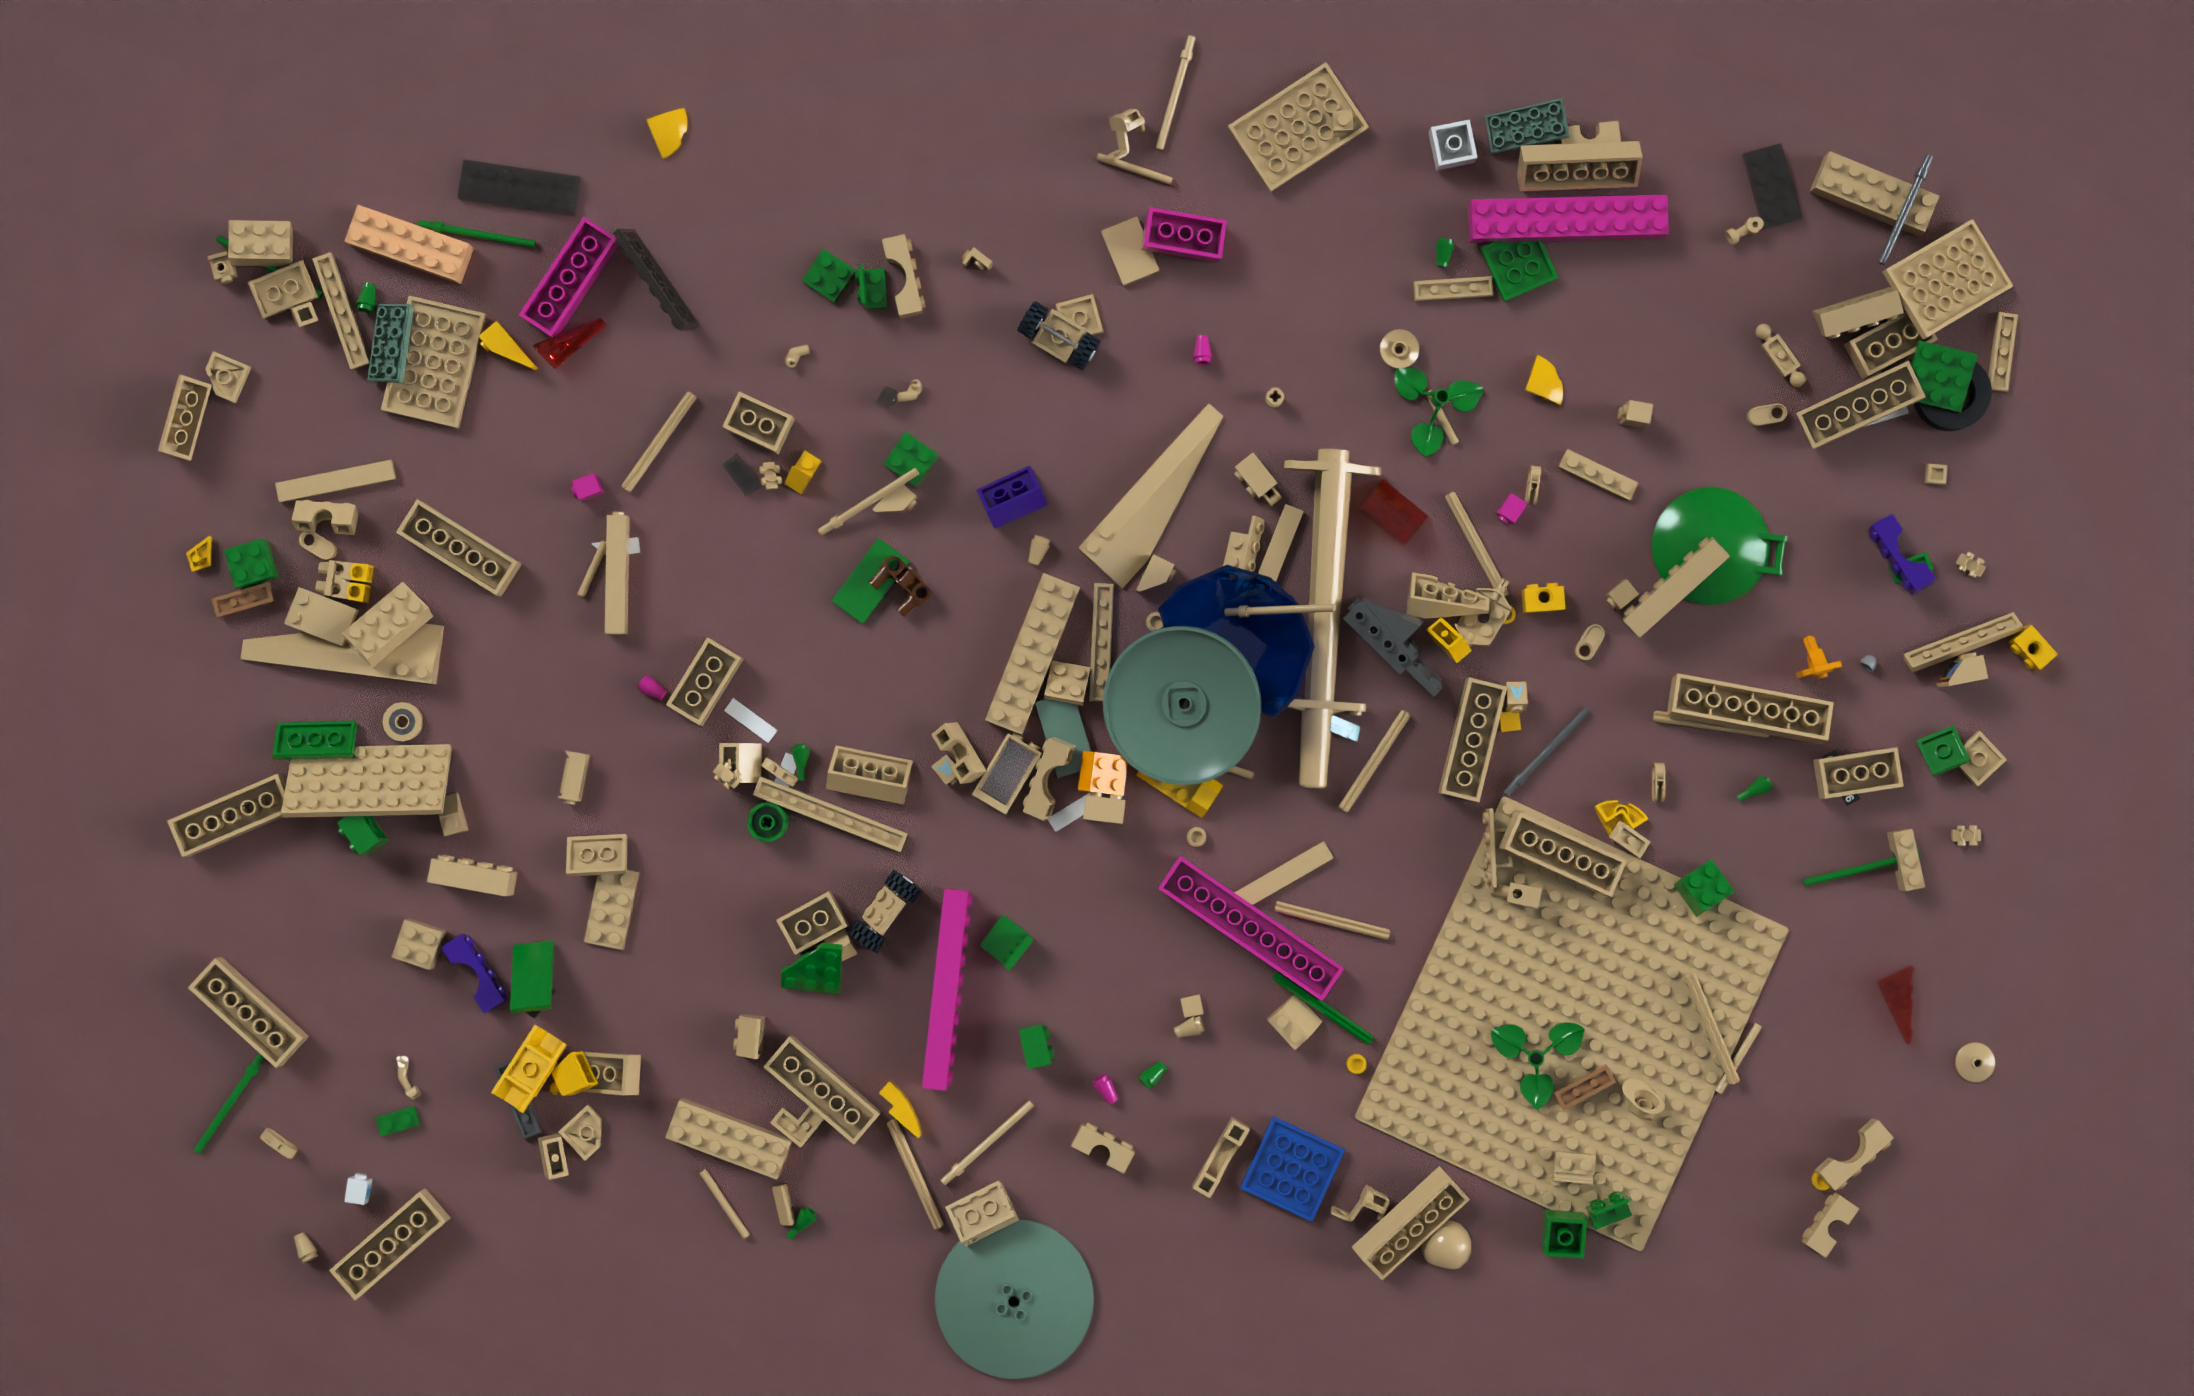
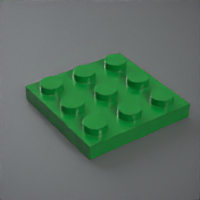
M1542 241L1492 242L1480 248L1503 302L1558 279Z
M1918 340L1911 367L1926 398L1918 402L1961 412L1978 354Z

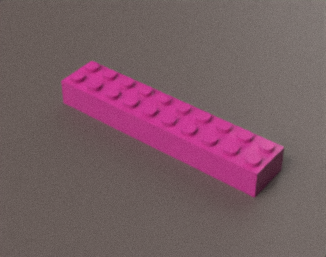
M1667 195L1472 199L1468 203L1469 244L1664 239L1669 234Z
M1180 855L1158 886V889L1321 1001H1323L1345 969Z
M944 889L922 1088L946 1091L947 1087L952 1084L953 1072L949 1071L950 1066H953L955 1061V1052H952V1046H955L957 1042V1033L954 1032V1027L958 1026L960 1013H956L957 1006L960 1007L962 993H958L959 987H962L964 980L961 967H964L966 962V954H963V947H966L968 944L969 934H965V929L970 926L971 915L967 914L968 907H972L973 895L969 894L970 890Z

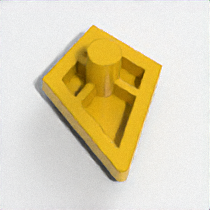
M208 536L186 552L192 572L212 566V536Z

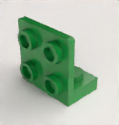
M859 264V270H855L856 282L858 286L860 285V290H857L859 305H862L864 310L888 308L885 269L865 270L863 265Z
M1002 915L981 942L980 947L1000 961L1010 971L1033 942L1034 937L1007 916Z
M1619 1191L1610 1193L1608 1195L1609 1198L1604 1200L1599 1198L1589 1202L1590 1205L1586 1206L1594 1229H1600L1632 1216L1628 1205L1631 1202L1630 1198L1623 1192L1619 1193Z

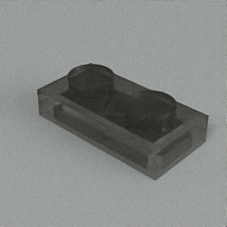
M738 453L722 464L746 497L761 486L759 480Z

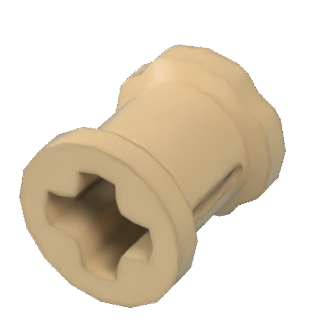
M1271 388L1265 398L1267 405L1273 408L1280 406L1284 399V393L1279 388ZM1273 393L1280 397L1276 402H1273V399L1270 398Z

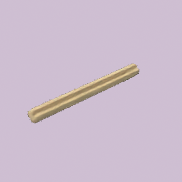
M691 392L685 394L625 479L622 488L628 492L632 491L696 400L695 395Z
M1451 492L1445 496V499L1493 589H1495L1502 579L1456 493ZM1507 588L1504 590V596L1509 594Z
M1400 711L1340 803L1339 808L1345 812L1350 810L1410 718L1408 712Z
M1654 711L1653 713L1654 722L1769 737L1767 734L1667 716V712Z
M1279 901L1275 905V911L1385 940H1388L1390 935L1389 929Z
M1689 973L1685 975L1686 982L1727 1080L1731 1085L1740 1081L1698 978L1695 973Z
M892 1119L887 1122V1127L935 1230L939 1229L944 1225L897 1119Z

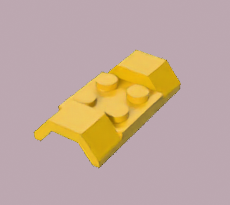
M1139 771L1136 776L1201 818H1203L1223 787L1215 779L1199 784L1176 785L1157 781Z
M534 1025L491 1093L524 1113L557 1065V1060L567 1044L539 1026Z

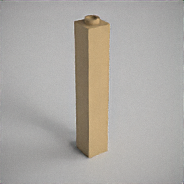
M612 512V515H607L605 634L628 635L630 517L624 515V512Z

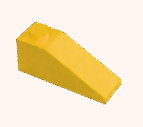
M494 322L479 335L482 340L480 344L487 352L491 350L496 355L534 371L538 369L499 322Z

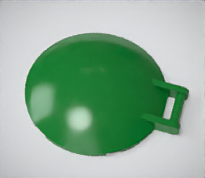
M1703 487L1688 491L1674 499L1659 516L1655 524L1651 543L1652 557L1660 578L1664 580L1669 576L1668 571L1676 564L1678 566L1685 562L1683 558L1690 551L1695 553L1699 549L1698 544L1706 537L1708 539L1713 537L1730 555L1727 560L1683 598L1687 601L1702 605L1728 603L1740 598L1751 590L1763 573L1783 576L1782 563L1788 536L1769 534L1759 511L1751 502L1736 492L1718 487ZM1771 541L1777 542L1774 568L1768 567Z

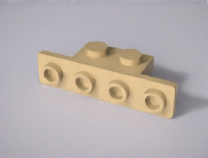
M1252 516L1248 534L1231 532L1222 568L1224 571L1239 573L1235 592L1247 596L1251 588V577L1256 567L1255 560L1260 549L1261 534L1265 527L1264 519L1257 516Z
M1485 808V813L1482 815L1483 824L1486 825L1483 841L1484 844H1487L1484 861L1488 866V872L1485 873V882L1489 888H1497L1496 868L1513 867L1512 854L1499 849L1507 827L1494 828L1493 808Z

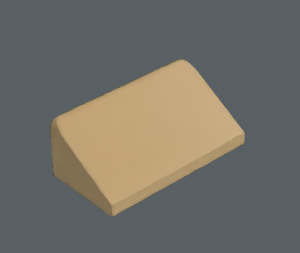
M787 1184L773 1186L772 1190L780 1224L793 1225L795 1217Z

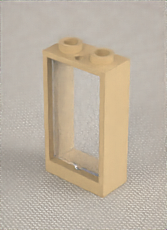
M1015 732L1012 735L1007 734L989 764L987 772L984 773L972 793L973 796L1005 815L1008 813L1042 755L1039 752L1040 747L1032 742L1027 745L1022 742L1024 738Z

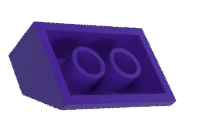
M1030 466L977 489V493L994 529L1048 505Z

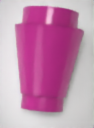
M1198 335L1196 337L1193 360H1195L1196 365H1209L1210 360H1212L1207 335Z
M644 675L637 686L641 693L661 701L667 693V690L652 676Z
M1106 1073L1099 1075L1092 1081L1095 1090L1108 1104H1112L1118 1099L1111 1077L1107 1076Z

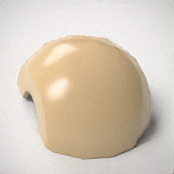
M1447 1220L1421 1244V1251L1429 1264L1442 1268L1458 1269L1469 1259L1471 1254V1238L1468 1231L1460 1223Z

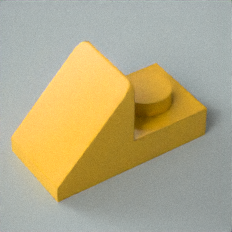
M804 450L796 465L791 467L784 484L802 494L822 461Z

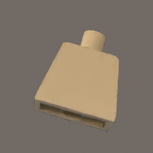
M1510 882V886L1498 884L1496 896L1506 897L1507 902L1539 908L1542 888ZM1514 890L1522 891L1521 898L1514 897Z

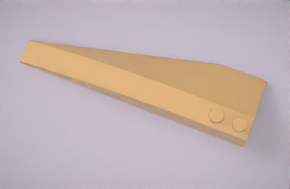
M1210 404L1198 414L1078 548L1081 553L1122 589L1149 560L1223 418V415Z
M425 623L373 668L347 642L343 647L306 632L243 640L240 659L436 684L444 626Z

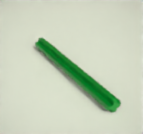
M1279 971L1273 975L1272 979L1365 1044L1369 1045L1373 1036Z

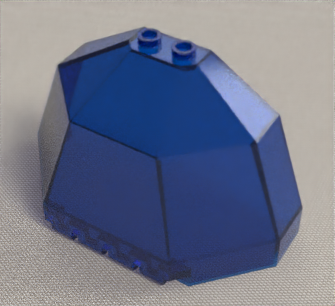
M1231 565L1222 566L1179 585L1158 608L1164 628L1172 626L1198 627L1213 632L1234 645L1249 662L1257 678L1262 700L1261 715L1276 718L1297 697L1315 647L1303 613L1249 615V617L1240 618L1239 616H1225L1224 611L1226 608H1238L1245 605L1249 607L1299 605L1294 597L1283 590L1280 584L1271 577Z

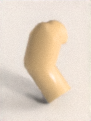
M808 344L789 350L785 358V364L789 368L796 366L800 356L810 354Z
M914 379L911 381L907 391L897 392L898 402L917 399L922 391L921 382Z

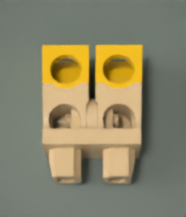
M333 560L320 562L318 573L327 574L326 582L317 580L315 591L324 593L325 596L369 603L371 586L352 583L350 580L372 583L374 566Z

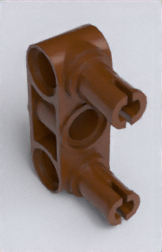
M893 555L885 558L879 567L880 570L868 581L877 590L888 578L893 577L896 583L909 593L907 595L908 598L896 609L903 617L916 605L919 606L924 601H927L931 595L930 588L921 580L916 572L900 558ZM892 559H896L898 562V567L895 570H890L888 567V563ZM924 587L925 595L921 598L917 597V589Z

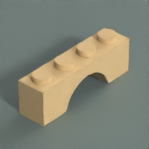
M905 234L882 239L887 262L899 265L906 273V284L903 290L895 296L900 319L923 314L922 308H926L924 297H919L918 289H921L919 277L915 278L914 270L917 269L915 258L910 257L909 251L913 250L911 240L906 239Z
M1056 737L1045 741L1042 747V751H1044L1043 756L1036 764L1037 773L1029 784L1031 790L1023 801L1024 813L1043 821L1050 819L1056 800L1048 789L1049 775L1055 767L1070 764L1076 745Z
M1231 1117L1192 1184L1193 1189L1211 1198L1228 1163L1250 1131L1249 1126Z
M1872 1118L1858 1131L1860 1146L1852 1158L1846 1161H1836L1828 1157L1814 1170L1830 1189L1835 1191L1842 1189L1851 1176L1854 1177L1861 1172L1863 1165L1871 1163L1880 1150L1883 1151L1891 1145L1890 1141L1894 1137L1879 1120Z

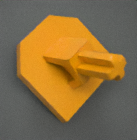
M1808 635L1803 638V643L1808 653L1809 669L1797 672V679L1806 676H1816V679L1828 677L1827 673L1842 667L1841 661L1827 663L1823 650L1818 648L1814 636Z

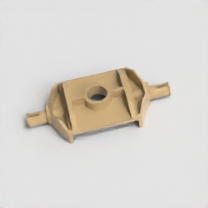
M1502 578L1495 589H1476V593L1489 597V621L1487 623H1480L1479 616L1481 614L1461 616L1458 623H1455L1456 629L1464 637L1469 647H1472V645L1490 646L1511 612L1512 608L1504 596V590L1510 582Z

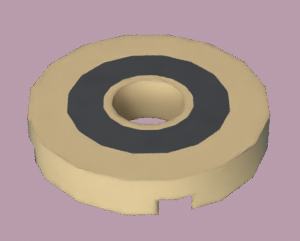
M395 703L384 713L383 728L392 739L403 742L409 741L418 736L422 730L423 717L419 709L411 703ZM405 716L408 724L402 728L399 726L398 720L400 717Z

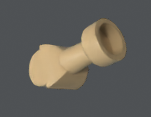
M1750 217L1737 230L1731 228L1725 231L1726 238L1731 245L1739 242V237L1747 234L1754 236L1759 233L1764 222L1760 217Z

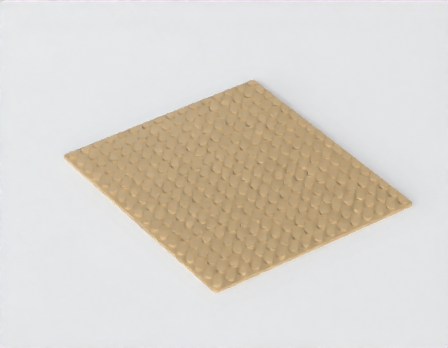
M1502 797L1494 812V828L1508 827L1513 813L1521 812L1627 860L1612 897L1603 896L1512 855L1513 867L1496 868L1497 886L1498 884L1510 886V882L1542 888L1539 908L1507 902L1506 897L1496 896L1497 888H1489L1485 882V873L1488 872V866L1484 861V853L1487 852V844H1484L1482 838L1357 1109L1355 1118L1545 1208L1555 1211L1584 1212L1587 1218V1227L1593 1230L1595 1229L1586 1209V1206L1590 1205L1589 1202L1599 1198L1601 1200L1609 1198L1608 1195L1619 1191V1193L1623 1192L1630 1198L1631 1202L1628 1205L1632 1216L1595 1231L1637 1251H1642L1724 1073L1686 982L1685 975L1692 972L1696 974L1731 1057L1787 936L1788 928L1727 899H1723L1696 917L1673 885L1682 878L1508 797ZM1514 890V897L1521 898L1522 891ZM1571 1022L1582 1026L1585 1031L1580 1048L1572 1055H1562L1556 1050V1046L1544 1055V1062L1539 1066V1075L1548 1074L1551 1076L1554 1083V1092L1606 1064L1616 1083L1566 1110H1562L1554 1093H1552L1544 1106L1540 1109H1535L1524 1098L1520 1090L1521 1080L1527 1074H1535V1067L1529 1063L1528 1055L1520 1050L1515 1058H1507L1500 1054L1493 1044L1491 1030L1507 1024L1521 1027L1526 1035V1042L1522 1046L1531 1052L1535 1049L1544 1051L1553 1043L1549 1038V1032L1556 1024ZM1628 1079H1638L1644 1082L1663 1099L1665 1109L1661 1113L1655 1114L1650 1121L1636 1116L1631 1110V1102L1623 1094V1083ZM1555 1151L1596 1155L1594 1184L1554 1181Z

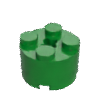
M771 802L756 805L748 815L747 828L750 834L759 841L773 842L779 840L788 830L789 817L785 809L780 805ZM765 818L772 819L771 827L764 825L766 822Z

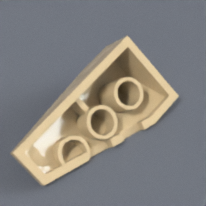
M1412 572L1406 614L1425 619L1488 614L1489 597L1468 589L1462 591L1455 588L1453 583L1444 584L1437 581L1438 578L1432 575Z

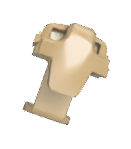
M1129 109L1109 118L1111 130L1116 131L1119 150L1104 156L1105 161H1116L1129 153L1127 132L1134 128L1137 132L1145 131V120L1137 109Z
M1365 1185L1360 1195V1200L1351 1213L1332 1206L1331 1214L1346 1221H1353L1364 1206L1378 1212L1377 1220L1380 1221L1389 1206L1390 1200L1387 1195L1373 1189L1371 1186Z

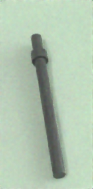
M1929 154L1925 155L1920 168H1917L1914 175L1916 178L1878 261L1881 265H1886L1923 180L1927 178L1928 168L1933 159V156Z
M1584 707L1520 774L1517 773L1512 778L1513 781L1503 792L1509 797L1518 786L1521 787L1526 782V778L1590 713V710Z

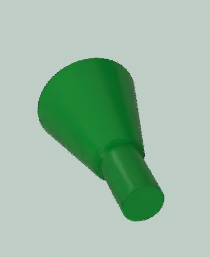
M804 743L794 744V747L791 748L799 781L806 780L805 767L810 747H806Z
M1760 775L1747 790L1736 796L1742 802L1751 796L1772 792L1770 788L1773 787V784L1768 776L1763 777V775Z
M801 1208L792 1229L786 1234L787 1238L793 1240L799 1231L817 1221L816 1212L812 1208Z

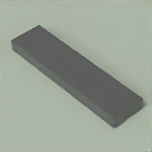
M512 1059L494 1066L498 1079L501 1078ZM531 1102L524 1113L509 1104L523 1140L543 1132Z

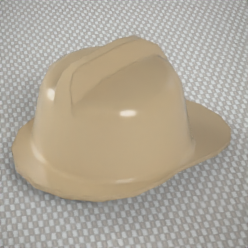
M1628 1079L1623 1083V1094L1631 1102V1110L1636 1116L1650 1121L1655 1114H1659L1665 1109L1663 1099L1644 1082L1638 1079Z

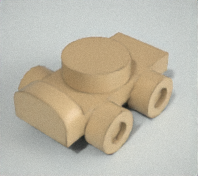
M774 462L762 463V466L759 467L760 474H764V477L761 478V485H765L766 490L778 489V484H782L781 476H776V473H780V466L775 465Z
M1967 552L1966 555L1961 553L1955 562L1959 566L1958 570L1964 573L1968 571V576L1974 579L1976 576L1981 577L1986 568L1983 565L1985 561L1981 558H1977L1976 561L1973 560L1975 555L1971 552Z
M720 762L713 771L716 774L714 778L718 782H721V780L725 781L723 786L728 790L731 787L735 789L742 781L739 778L742 774L736 769L732 772L730 770L732 766L726 762L723 765Z
M1969 825V829H1965V826H1957V830L1951 831V839L1953 842L1957 841V845H1965V841H1969V845H1977V841H1981V829H1977V825Z

